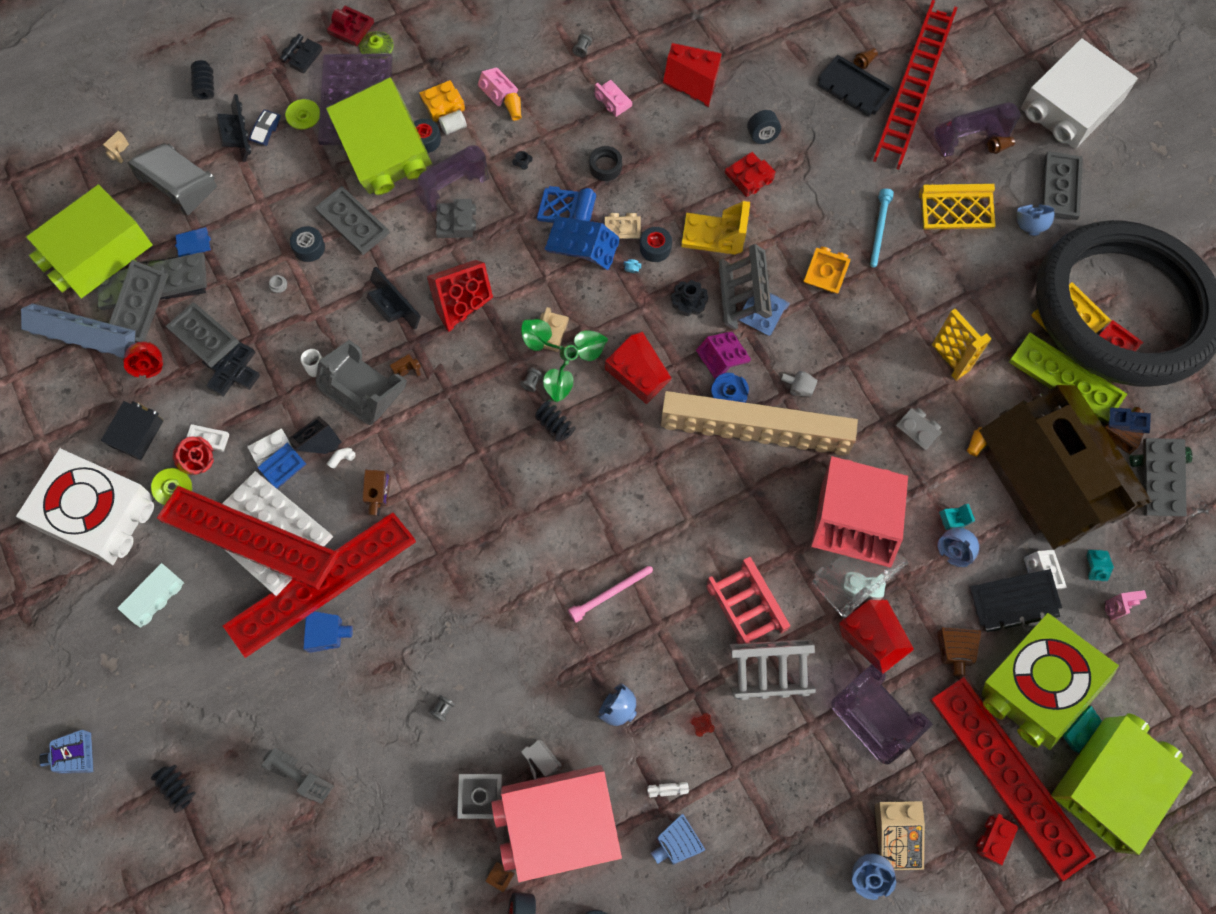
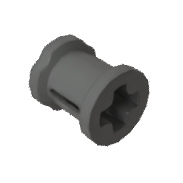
M579 34L578 42L574 45L572 51L578 57H585L592 39L586 34Z
M529 367L527 370L528 374L524 381L520 382V385L527 391L535 392V386L539 379L543 378V374L539 370Z
M439 695L438 703L433 710H430L429 714L445 722L447 720L445 717L451 707L455 706V703Z

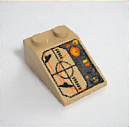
M922 801L879 802L875 804L879 855L889 860L894 870H923L925 822Z

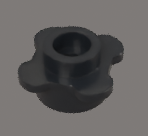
M519 151L515 155V159L512 160V164L526 170L528 164L533 161V157L525 151Z

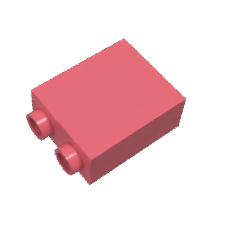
M831 456L821 485L811 547L891 568L903 540L908 476Z
M602 765L503 786L501 789L502 799L491 802L496 828L508 826L510 843L500 845L504 870L516 869L518 882L622 859Z

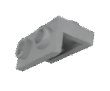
M911 408L896 426L927 450L937 437L943 433L940 430L941 426L934 420L930 422L926 419L925 416L927 414L920 408Z

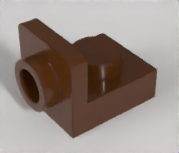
M410 354L390 365L393 374L405 376L413 369L417 377L421 375L419 370L421 368L420 363L416 358L412 359Z

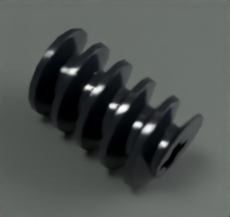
M198 60L191 64L192 94L195 98L209 100L215 95L213 86L214 71L209 63L204 60Z
M548 400L539 407L535 418L537 421H540L542 426H545L547 431H550V435L555 437L557 442L564 441L574 433L576 427L569 428L572 422L567 421L564 423L567 417L565 415L560 417L562 412L560 410L555 412L557 406L553 405L550 407L552 401Z
M177 765L165 766L151 776V780L155 781V786L160 787L159 792L165 794L164 799L169 801V806L174 807V813L186 808L196 794L195 791L188 793L191 785L183 787L187 779H178L182 772L174 773Z

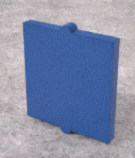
M207 227L175 235L177 243L175 247L178 249L179 257L211 250L209 242L211 238L208 236Z

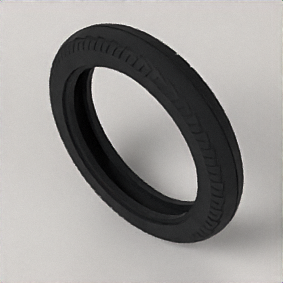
M1121 220L1100 221L1081 226L1067 233L1050 248L1044 257L1036 280V301L1040 317L1056 345L1070 359L1087 371L1106 380L1123 385L1137 387L1163 386L1190 377L1202 369L1215 355L1216 278L1202 258L1174 236L1141 223ZM1117 253L1139 258L1157 267L1177 285L1188 304L1191 328L1186 343L1167 352L1141 353L1121 348L1099 336L1084 322L1071 299L1069 276L1072 266L1084 258L1093 255Z

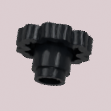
M690 280L688 283L680 282L674 287V293L671 295L672 306L678 308V313L685 316H690L692 313L699 315L705 310V305L709 298L707 290L701 288V283Z

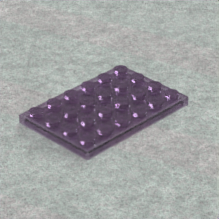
M392 53L324 54L318 133L319 145H343L326 108L390 77L392 79Z

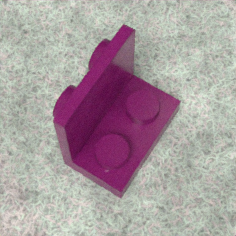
M733 332L709 336L696 350L714 379L726 373L730 367L746 364L751 361L747 351L742 347Z

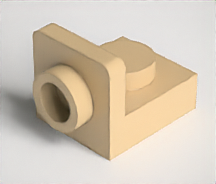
M117 131L103 146L107 150L106 155L114 161L116 159L120 163L123 162L119 153L124 151L129 143L124 135Z

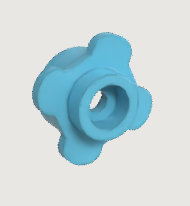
M628 259V261L623 263L625 266L624 270L630 273H639L641 264L633 259Z

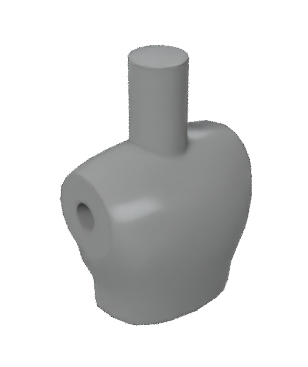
M798 371L795 377L783 373L781 378L782 381L791 384L790 392L792 395L810 398L818 381L804 371Z

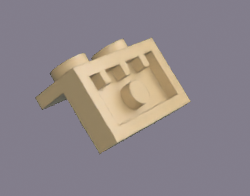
M609 213L608 217H605V226L618 235L619 239H640L641 216L637 217V213H626V217H619V213Z
M547 307L545 313L542 312L540 320L547 322L552 330V337L547 342L560 346L569 317L551 313V308ZM544 345L543 347L544 349L552 350L555 352L559 351V349L552 348Z

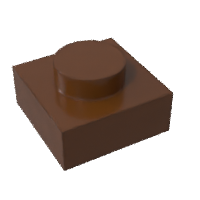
M496 862L485 882L504 893L515 873L511 870L505 871L504 866Z

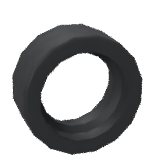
M610 146L596 148L589 157V167L592 176L601 181L616 179L622 171V156L620 152ZM602 157H609L616 161V166L610 170H602L596 166L595 162Z

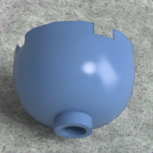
M1025 205L1019 207L1017 223L1023 231L1029 232V235H1040L1041 232L1049 229L1053 223L1055 213L1054 208L1051 206L1039 205V208H1032L1033 205Z
M956 527L949 529L938 540L937 547L939 553L942 556L944 554L950 559L947 561L957 567H967L969 564H972L979 553L978 539L972 532L964 528Z
M622 683L614 688L617 692L613 695L610 693L599 709L601 715H598V718L609 725L620 726L627 721L631 722L637 714L635 711L637 705L636 697Z
M874 853L866 854L860 857L853 866L852 883L855 886L856 892L864 898L876 900L878 896L885 895L887 897L894 891L896 886L895 871L889 860L883 856Z

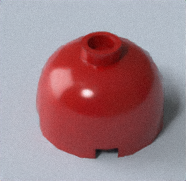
M140 341L133 343L126 349L124 354V369L134 377L139 378V375H146V378L154 377L162 371V352L156 345L150 342Z
M192 436L184 438L176 444L173 450L172 458L174 465L179 471L188 475L204 473L211 468L214 462V458H212L213 448L202 437Z

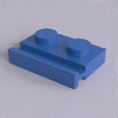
M287 442L257 468L278 489L307 464Z

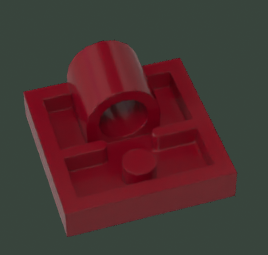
M345 5L342 10H334L331 17L332 23L327 28L328 34L357 47L374 24V19Z

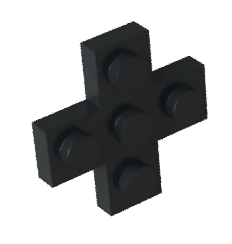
M239 341L229 355H225L212 368L202 361L204 366L215 371V374L206 385L207 388L223 397L234 382L250 390L260 377L259 372L246 366L256 353L255 350Z

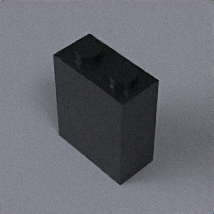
M123 401L101 441L107 446L141 461L163 420L158 417V412L150 408L146 411L142 409V405L134 401L131 404Z

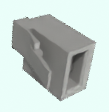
M538 740L532 746H527L521 751L530 764V770L534 779H537V771L531 759L545 777L553 775L562 767L543 741Z

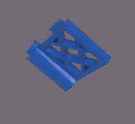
M549 186V188L544 190L537 220L554 223L556 216L560 217L561 213L568 210L570 213L569 218L590 221L596 193L590 188L577 192L560 190V187ZM548 194L556 195L557 199L549 202L547 200ZM574 197L573 201L569 204L564 202L565 198ZM561 201L564 207L556 211L553 206ZM549 208L554 212L550 216H543V213Z

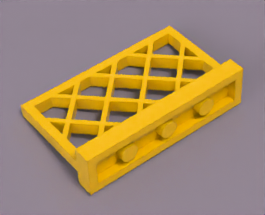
M994 184L923 185L919 191V198H921L923 230L995 228ZM980 198H988V206L986 208L978 203ZM926 199H933L937 205L931 209L927 205ZM945 199H950L955 204L949 209L942 202ZM968 199L973 204L967 209L960 201ZM956 205L964 211L960 217L952 211ZM974 205L982 211L978 217L970 211ZM938 206H941L947 212L943 217H940L934 211ZM983 213L990 218V223H983L979 219ZM930 214L939 220L936 224H928ZM948 214L956 220L953 224H948L944 220ZM968 214L974 221L971 224H966L961 218Z
M953 309L933 341L932 346L954 369L951 376L957 381L972 369L991 338L987 333L981 337L956 309Z

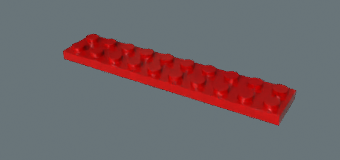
M181 486L176 488L157 516V519L162 523L319 590L339 556L336 551Z
M392 512L335 550L339 556L319 590L292 579L277 596L273 593L269 594L224 624L223 627L244 658H246L416 543V540L394 512Z
M964 677L930 700L1060 882L1065 881L1096 858L1090 847L1051 797V794L992 714L984 707L983 702Z

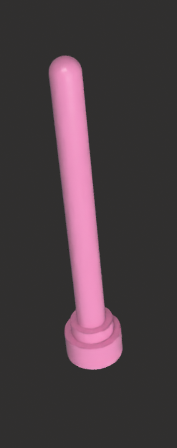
M646 566L582 606L574 605L567 609L570 617L575 623L579 622L587 611L652 573V567Z

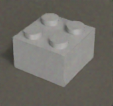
M459 774L457 819H494L491 802L501 800L502 774Z

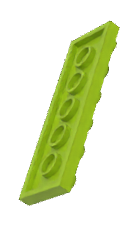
M1032 333L1028 334L1009 361V363L1050 389L1056 385H1076L1097 418L1105 424L1109 422L1110 408H1119L1127 396V393L1079 366L1067 355Z

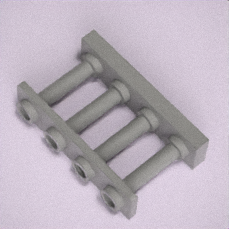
M809 639L730 644V654L732 658L738 661L739 687L732 688L733 697L738 700H747L749 697L767 699L770 696L778 695V697L786 698L792 694L809 696L810 693H816L813 683H808L807 656L809 653H815L814 643ZM792 654L799 656V684H787V657ZM768 656L778 657L779 685H767L766 658ZM748 657H756L758 659L759 686L747 687L746 660Z

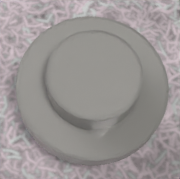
M280 275L271 277L269 281V288L274 293L285 291L288 285L286 279Z

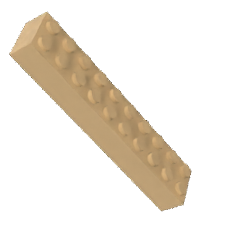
M666 391L661 427L668 430L681 429L687 433L701 432L707 436L715 434L721 435L723 438L735 437L740 438L742 441L755 440L762 444L776 443L782 447L796 446L802 450L809 448L816 449L818 452L830 451L835 452L837 455H846L850 453L856 441L858 419Z

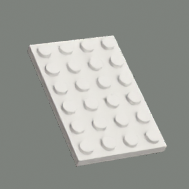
M256 471L222 503L321 546H325L333 538L326 529ZM225 550L275 596L292 580L287 576Z

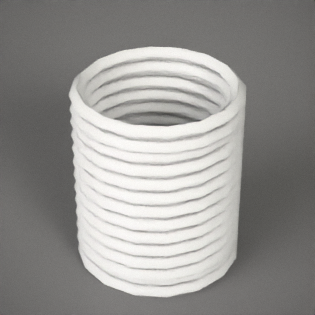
M460 110L451 112L448 115L446 114L441 118L439 117V122L445 135L467 127L465 118Z
M308 349L302 353L300 360L306 372L310 376L316 377L318 362L322 359L319 351ZM317 361L316 364L310 366V363Z

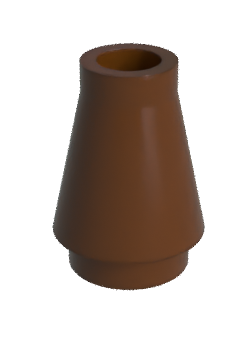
M870 48L858 53L854 58V64L861 69H866L874 58L878 56L877 50Z
M994 136L987 142L988 151L994 154H998L1015 145L1013 136Z

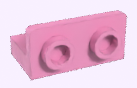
M498 68L481 72L478 86L497 106H501L507 94L517 93L518 88Z
M609 80L602 86L599 83L595 84V97L598 101H602L606 109L616 117L632 107V101L612 80Z
M1145 590L1121 593L1105 601V611L1110 620L1125 616L1130 613L1129 609L1132 606L1140 605V601L1147 598Z

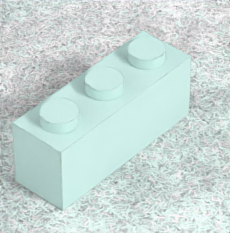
M161 563L118 609L134 624L142 627L152 620L153 615L158 610L165 607L167 600L172 595L177 594L181 590L184 582Z

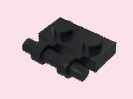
M298 33L296 37L291 39V44L281 52L282 55L279 57V60L285 63L289 59L290 67L304 74L323 48L322 45L308 38L302 43L301 41L304 37ZM296 48L299 49L296 54L293 53Z

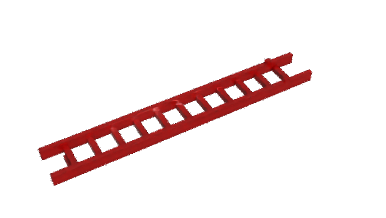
M935 0L931 1L873 162L877 161L881 148L899 153L901 156L896 167L898 170L904 159L958 8L954 7L951 17L946 16L947 13L942 11L932 12ZM929 17L948 23L947 29L927 24ZM924 30L943 35L942 42L922 37ZM923 43L939 48L937 55L918 50L919 44ZM915 55L935 61L933 67L930 68L914 63ZM910 68L930 74L928 81L909 76ZM905 82L925 87L923 94L903 88ZM903 94L921 100L918 108L899 102L900 95ZM900 108L915 113L914 120L911 121L893 115L895 109ZM891 121L911 127L909 134L889 129ZM886 134L906 140L904 148L885 143Z

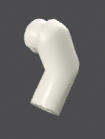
M348 447L336 450L327 462V465L335 469L342 459L352 461L355 458V452Z

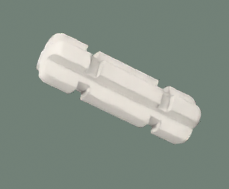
M679 782V784L649 785L647 791L648 796L651 798L657 797V795L661 797L677 795V793H680V795L687 794L689 787L687 782Z

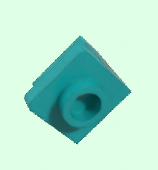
M964 504L959 508L944 509L939 512L945 530L956 527L964 528L975 522L969 504Z
M1088 549L1086 556L1091 568L1088 575L1089 580L1108 581L1114 568L1109 552Z

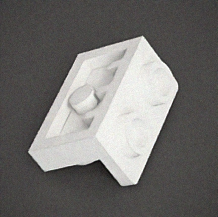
M1054 550L1037 551L1024 557L1028 573L1051 569L1057 590L1067 588Z

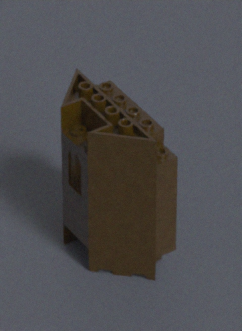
M1056 385L1048 391V394L1044 396L1039 394L1029 403L1023 400L1013 408L1001 412L998 418L979 430L990 447V451L986 455L990 465L1032 533L1036 535L1042 532L1053 550L1061 546L1070 545L1080 540L1086 534L1110 522L1113 524L1129 516L1135 510L1153 502L1076 385ZM1057 419L1067 421L1086 449L1070 456L1054 432L1053 422Z

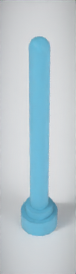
M881 189L879 191L878 199L881 206L870 266L873 268L878 264L888 204L893 200L894 192L891 189Z

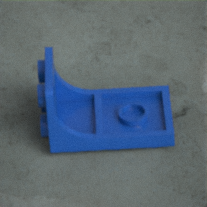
M556 216L544 250L549 253L586 259L608 270L619 244V236L602 223Z

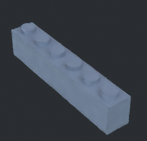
M33 303L21 309V329L29 331L31 334H40L47 336L49 339L63 340L68 344H78L83 348H93L101 353L115 354L117 357H124L126 349L135 343V330Z

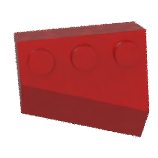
M672 43L663 83L679 92L689 94L690 98L698 99L704 102L705 106L709 107L720 68L722 53Z
M473 260L427 276L436 312L448 332L460 321H464L470 313L478 310L493 298L484 262Z
M643 331L631 335L605 361V370L646 405L672 379Z
M868 600L839 623L842 637L882 674L914 650L888 600Z

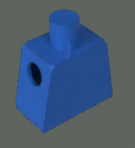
M314 611L306 617L303 649L311 653L340 648L341 638H352L353 627L342 626V619L337 615Z

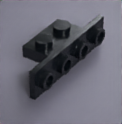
M234 94L231 103L233 115L217 114L216 120L222 147H239L242 162H246L248 155L251 154V146L247 142L248 131L244 127L245 117L241 113L242 103L239 102L238 94Z
M374 267L370 281L376 286L377 290L369 292L366 298L388 323L403 317L413 329H417L421 318L418 311L411 306L377 267Z

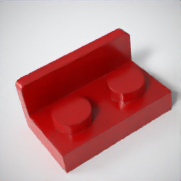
M997 813L988 817L985 823L987 829L985 834L981 835L978 839L976 846L979 848L976 853L1002 866L1019 827L1002 818L1003 815Z

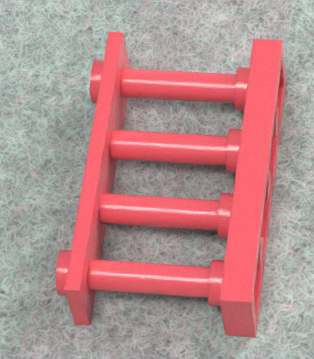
M751 557L743 560L740 571L717 583L712 576L709 577L708 585H706L707 590L711 596L714 595L737 635L736 641L738 644L750 643L774 629L779 630L782 634L790 628L788 620ZM744 577L750 579L752 583L750 588L725 600L720 589ZM754 594L759 595L762 600L760 605L735 617L730 608L731 606ZM764 611L766 613L769 612L772 618L771 622L745 635L740 624Z

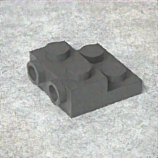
M454 199V203H437V238L473 237V230H476V220L473 219V215H476V204H472V199Z

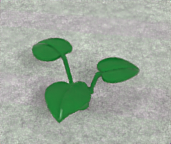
M539 319L524 320L521 326L522 339L529 349L540 351L546 345L560 350V357L564 360V363L559 370L550 369L543 377L544 389L554 402L563 400L573 387V375L569 371H563L564 367L569 364V361L575 360L578 355L585 361L597 359L608 341L607 337L598 332L581 331L574 337L575 346L568 345L563 347L547 342L552 337V330L547 322Z

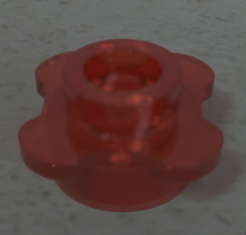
M704 713L698 718L693 717L691 720V724L696 729L695 734L698 737H702L703 734L708 732L713 733L715 730L710 720L711 716L708 713Z

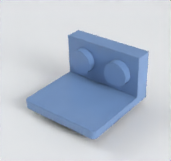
M770 293L771 317L764 318L754 313L739 320L770 336L783 311L788 308L790 303ZM754 297L747 300L743 310L754 306Z

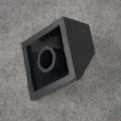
M320 416L288 438L299 451L321 454L335 451L339 444L342 443L330 425Z

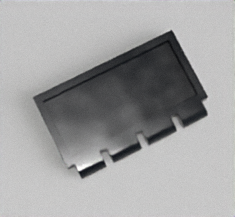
M838 54L819 76V83L817 85L827 92L832 89L830 94L840 100L846 98L845 103L855 109L860 106L859 111L868 117L871 114L876 115L895 89Z
M1051 569L970 586L980 626L985 625L987 633L1001 630L999 622H1003L1005 629L1020 626V618L1022 617L1025 624L1039 622L1042 620L1040 613H1043L1044 616L1049 613L1054 618L1060 617L1059 609H1062V604Z

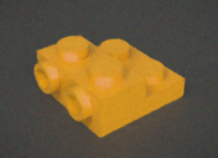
M451 80L419 92L420 98L434 122L439 121V117L441 118L451 112L465 110L464 101Z
M823 246L820 248L816 247L804 283L838 294L851 259L848 258L847 254L841 252L835 254L830 252L831 249Z

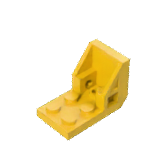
M742 201L724 209L722 218L686 213L681 247L734 255L741 253L746 237L750 202Z

